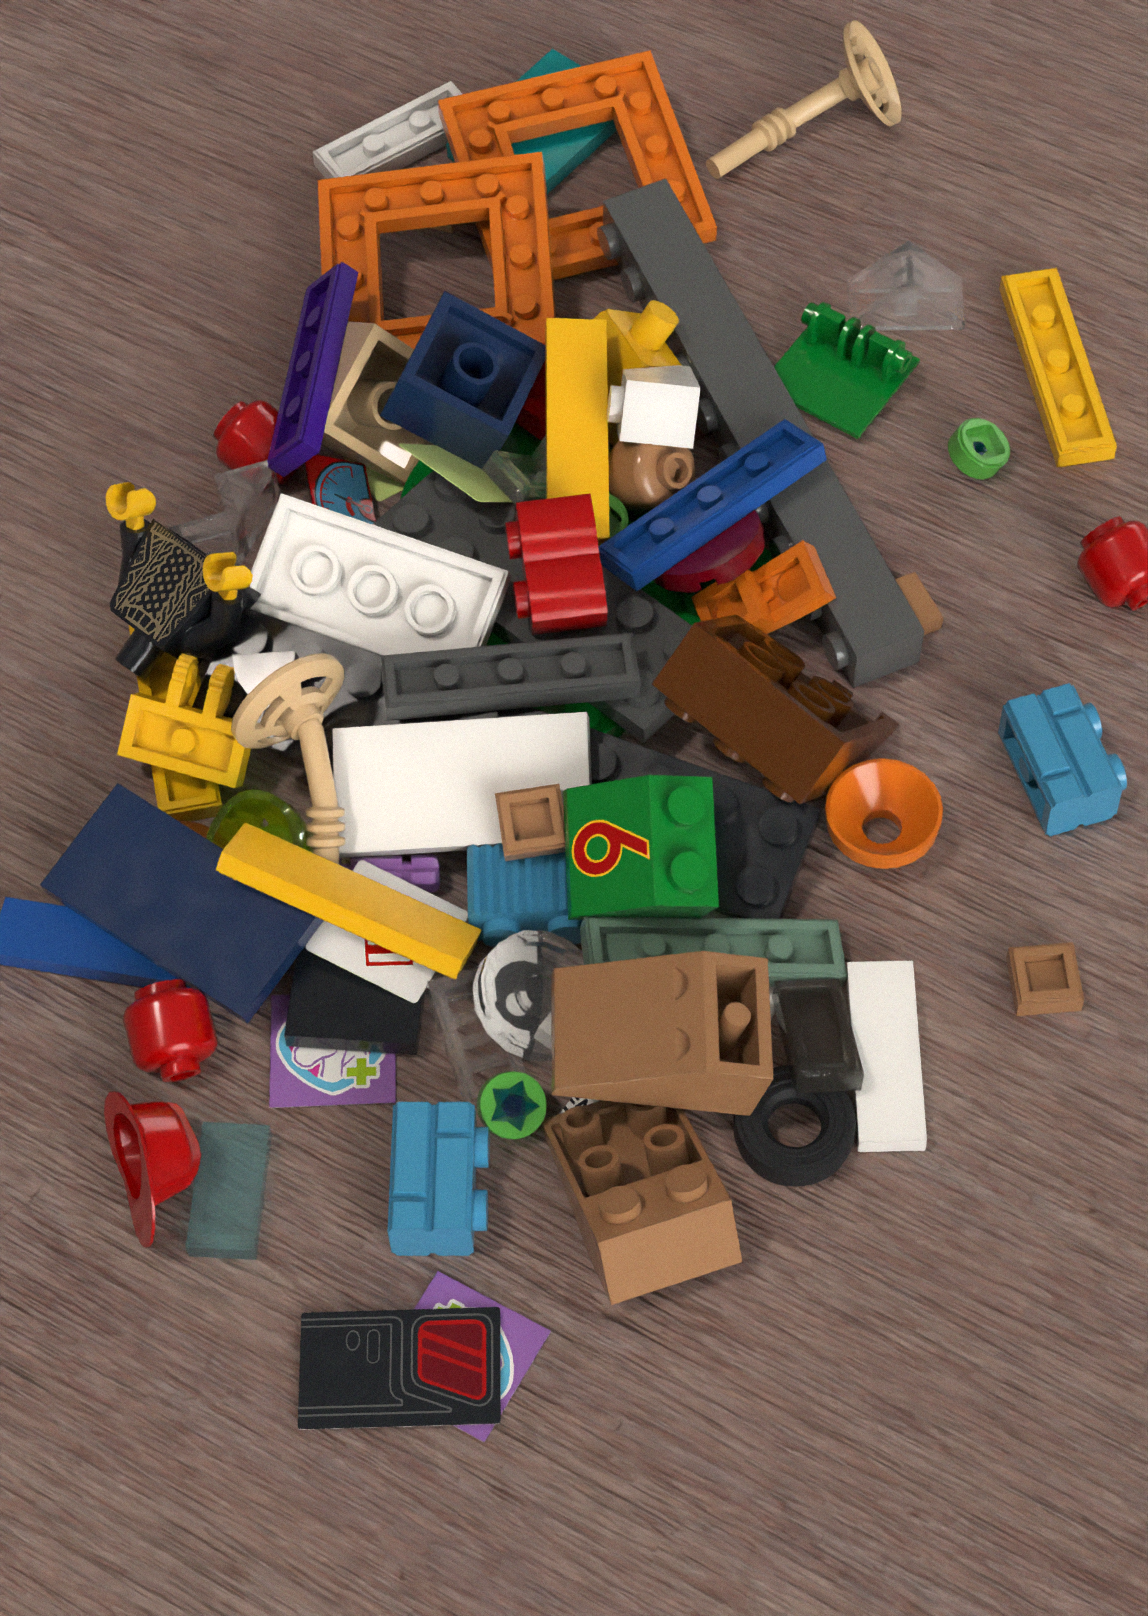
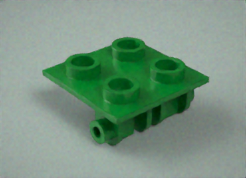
M811 302L807 305L801 317V323L807 325L806 329L776 363L774 368L797 408L858 439L917 367L920 359L905 349L906 344L900 339L894 341L876 332V328L870 324L860 329V319L852 317L846 322V316L831 309L830 304L822 302L817 305Z

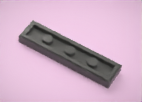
M633 633L380 656L386 721L640 697L641 683Z

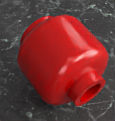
M256 400L250 404L240 401L235 404L221 419L213 434L214 438L218 441L216 446L217 459L253 488H263L274 480L283 485L299 469L298 467L283 477L267 467L278 410L270 403L262 400Z
M1121 516L1114 517L1092 530L1081 540L1080 545L1084 550L1079 555L1077 567L1098 600L1104 606L1112 608L1127 603L1130 609L1135 611L1148 604V528L1140 521L1132 520L1125 522Z
M183 979L156 982L137 990L134 993L135 1001L126 1008L123 1015V1023L135 1066L144 1072L160 1073L163 1082L181 1081L201 1073L199 1062L210 1057L218 1045L213 1019L205 994L195 988H187L186 981Z

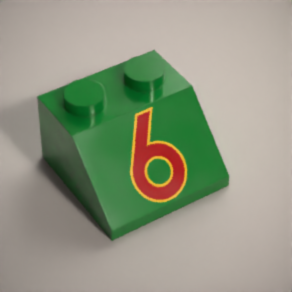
M645 775L567 788L563 791L568 920H583L584 917L701 918L719 907L712 777Z

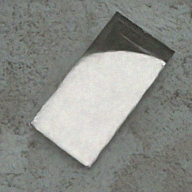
M840 980L775 981L772 1000L794 1092L860 1091L862 1089L864 1071Z

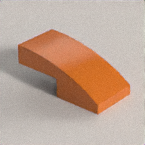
M802 540L755 571L747 570L726 584L717 586V583L714 582L691 598L701 621L738 615L765 634H768L806 616L837 597L815 547Z

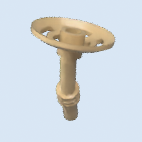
M857 20L847 23L844 27L843 49L847 67L839 71V78L785 110L777 107L771 114L768 113L761 120L754 122L751 132L706 160V167L709 173L715 179H719L763 149L769 152L772 151L777 145L784 143L786 139L795 136L797 127L846 98H849L851 101L861 98L867 108L887 126L899 123L902 117L899 92L888 62L869 30ZM882 104H883V113H882L881 110L879 109V107H881Z
M318 653L298 658L280 667L262 680L238 707L232 720L231 731L241 746L250 749L272 746L290 738L300 740L312 807L306 809V816L313 819L312 822L306 824V831L313 833V836L306 839V844L313 847L314 854L339 865V847L345 845V837L339 836V832L345 830V823L340 822L339 818L345 815V809L338 806L329 753L322 726L324 718L322 714L330 706L341 689L344 680V669L334 656ZM327 677L320 688L301 687V682L307 679ZM268 707V709L266 710V712L264 713V715H263V717H262V719H261V722H260V723H257V721H258L259 717L261 716V714L263 713V711Z

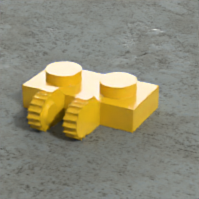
M182 653L174 665L166 700L140 692L130 695L117 755L231 788L243 786L251 749L241 746L234 738L231 731L233 718L223 716L232 694L235 679L234 668L222 664L216 666L209 680L203 710L186 706L193 693L198 673V661L196 657Z

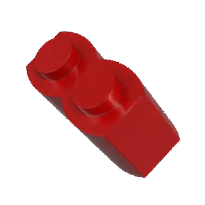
M591 494L516 502V521L505 522V533L509 560L521 558L524 580L513 581L517 618H529L532 635L607 626V600Z

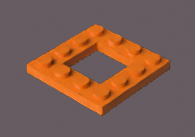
M651 50L438 100V113L455 163L515 155L511 145L513 143L613 120L638 188L667 179L703 244L716 241L717 226ZM603 206L549 219L553 280L618 265L616 259L608 260L605 257L598 240L597 228L603 226ZM490 220L478 221L475 223L493 273Z
M542 152L317 180L321 274H325L341 262H344L358 272L348 318L349 322L375 323L414 349L431 315L384 320L380 234L490 220L495 307L479 310L545 344L546 318H556L545 163Z

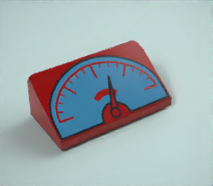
M315 455L305 462L312 504L369 524L376 522L365 464L321 455Z

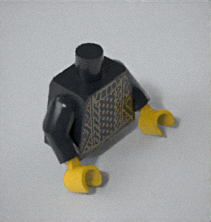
M131 482L111 485L105 496L107 509L116 520L126 521L120 524L122 561L118 586L110 601V610L135 629L115 657V660L143 679L149 676L164 652L177 659L182 653L196 657L197 665H199L208 655L231 644L238 638L242 611L245 608L250 609L261 596L258 591L250 586L253 575L245 565L235 566L237 556L234 552L207 555L190 541L153 519L150 523L144 519V516L151 514L156 506L155 496L148 489L135 490L134 484Z

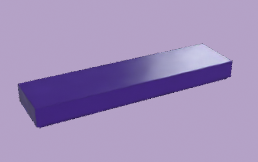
M344 262L336 264L306 288L267 460V467L283 477L318 454L321 449L358 272Z

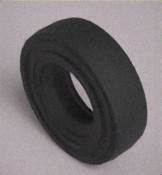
M783 1065L773 1068V1081L751 1115L734 1114V1137L742 1158L759 1176L779 1185L807 1186L830 1177L845 1162L854 1143L856 1117L847 1092L833 1077L810 1066ZM783 1105H804L818 1116L821 1123V1131L817 1138L808 1145L802 1147L783 1145L769 1131L768 1120L772 1113Z

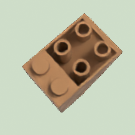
M697 951L554 968L551 974L552 1095L750 1116L773 1081L768 958Z
M601 1100L586 1106L570 1108L564 1113L543 1120L541 1124L590 1260L611 1305L743 1262L731 1198L683 1109Z

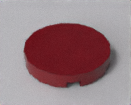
M756 510L658 576L653 582L666 590L692 593L702 590L699 584L701 582L715 579L718 586L733 581L749 570L763 553L765 546L764 529Z

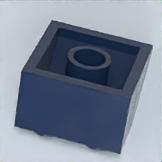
M444 291L380 416L487 472L508 438L545 361V345Z

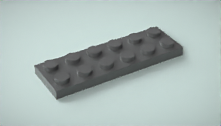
M433 470L372 524L509 571L512 579L492 629L494 634L508 644L633 633L641 683L640 697L588 703L642 743H645L674 715L664 703L667 696L655 688L652 683L692 625L643 590L635 591L602 566L608 609L607 626L532 635L529 618H517L513 581L524 580L521 558L509 560L505 533V522L516 521V503L476 501Z

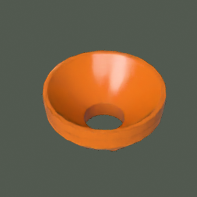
M885 758L866 760L854 764L843 771L833 781L827 793L825 805L827 830L836 847L854 862L880 869L899 868L913 863L925 855L934 844L939 833L943 815L941 796L935 784L925 773L913 765ZM886 818L898 826L900 835L892 842L881 844L868 839L862 828L872 819Z

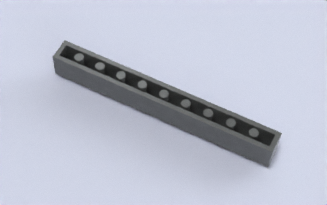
M667 179L604 200L603 226L597 228L601 249L608 260L616 259L621 268L620 274L623 288L632 303L639 301L644 310L651 300H656L670 307L678 316L679 323L665 342L682 366L691 367L698 381L700 396L696 421L705 435L712 433L719 446L718 456L720 463L784 419L814 437ZM827 460L755 509L770 538L769 548L773 559L802 540L815 547L837 598L804 617L807 621H816L823 634L822 645L830 665L835 670L842 668L852 688L919 662L925 630Z

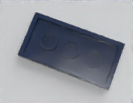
M119 783L116 784L40 883V886L48 895L177 979H183L188 986L201 991L208 999L246 1024L250 1022L324 921L216 871L222 848Z

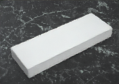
M450 81L313 151L314 166L326 179L400 170L446 146L448 140L438 113V100L462 95L461 91Z
M913 960L847 962L846 982L858 1152L925 1151L927 1133Z

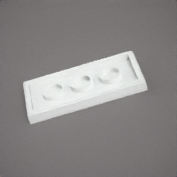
M281 493L251 570L253 578L250 586L258 591L261 596L250 609L380 655L481 647L487 645L512 575L507 570Z
M587 712L333 728L334 784L338 806L345 809V815L339 818L340 822L345 823V830L339 832V836L345 837V845L339 847V858L465 851L472 844L478 847L484 844L492 847L498 843L502 844L495 793L560 784L563 803V791L565 789L592 784L590 726Z

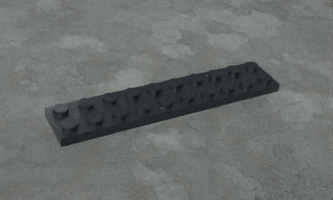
M245 608L241 613L238 638L214 653L192 705L193 708L203 710L212 673L219 664L234 668L232 655L295 651L299 658L318 653L330 654L337 658L344 669V680L341 689L330 706L322 714L324 717L322 726L324 728L332 774L333 728L549 714L531 707L386 721L380 656L382 655L249 608ZM236 673L234 674L235 679L230 702L223 716L229 718L234 717L238 707L248 695L241 686ZM327 677L307 679L301 682V687L320 688ZM265 709V710L263 711V713H262L261 716L259 717L257 723H260V722H261V719H262V717H263V715H264V713L266 712L267 709ZM590 728L592 784L645 775L712 777L719 907L714 909V911L734 918H783L820 820V808L806 803L799 804L795 800L792 803L786 802L769 790ZM290 738L263 748L304 763L300 740Z

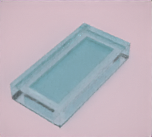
M203 1122L199 1146L201 1159L194 1182L186 1240V1250L189 1257L257 1260L272 1140L270 1125Z

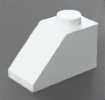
M676 365L623 369L621 386H610L607 407V422L617 423L616 431L619 441L693 449L700 386L691 367Z

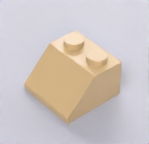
M348 321L322 445L347 459L365 464V467L405 485L419 459L399 446V443L434 444L381 417L380 414L414 349L375 323Z

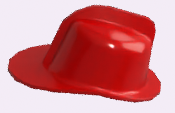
M111 1091L106 1096L104 1105L106 1132L112 1154L125 1183L137 1238L141 1246L150 1248L155 1233V1206L190 1186L198 1173L201 1159L200 1147L183 1109L177 1103L151 1101L129 1104L128 1100L120 1092Z

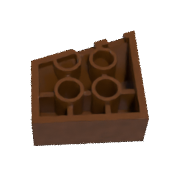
M738 615L694 623L652 683L655 688L667 696L664 703L671 712L687 722H699L715 735L713 743L723 754L740 763L746 760L764 775L762 783L771 793L790 803L795 800L802 804L827 794L833 781L843 771L854 764L866 761L899 726L898 722L883 712L873 721L853 707L854 703L851 700L853 692L837 681L833 680L831 683L819 676H813L810 679L802 673L805 663L798 655Z

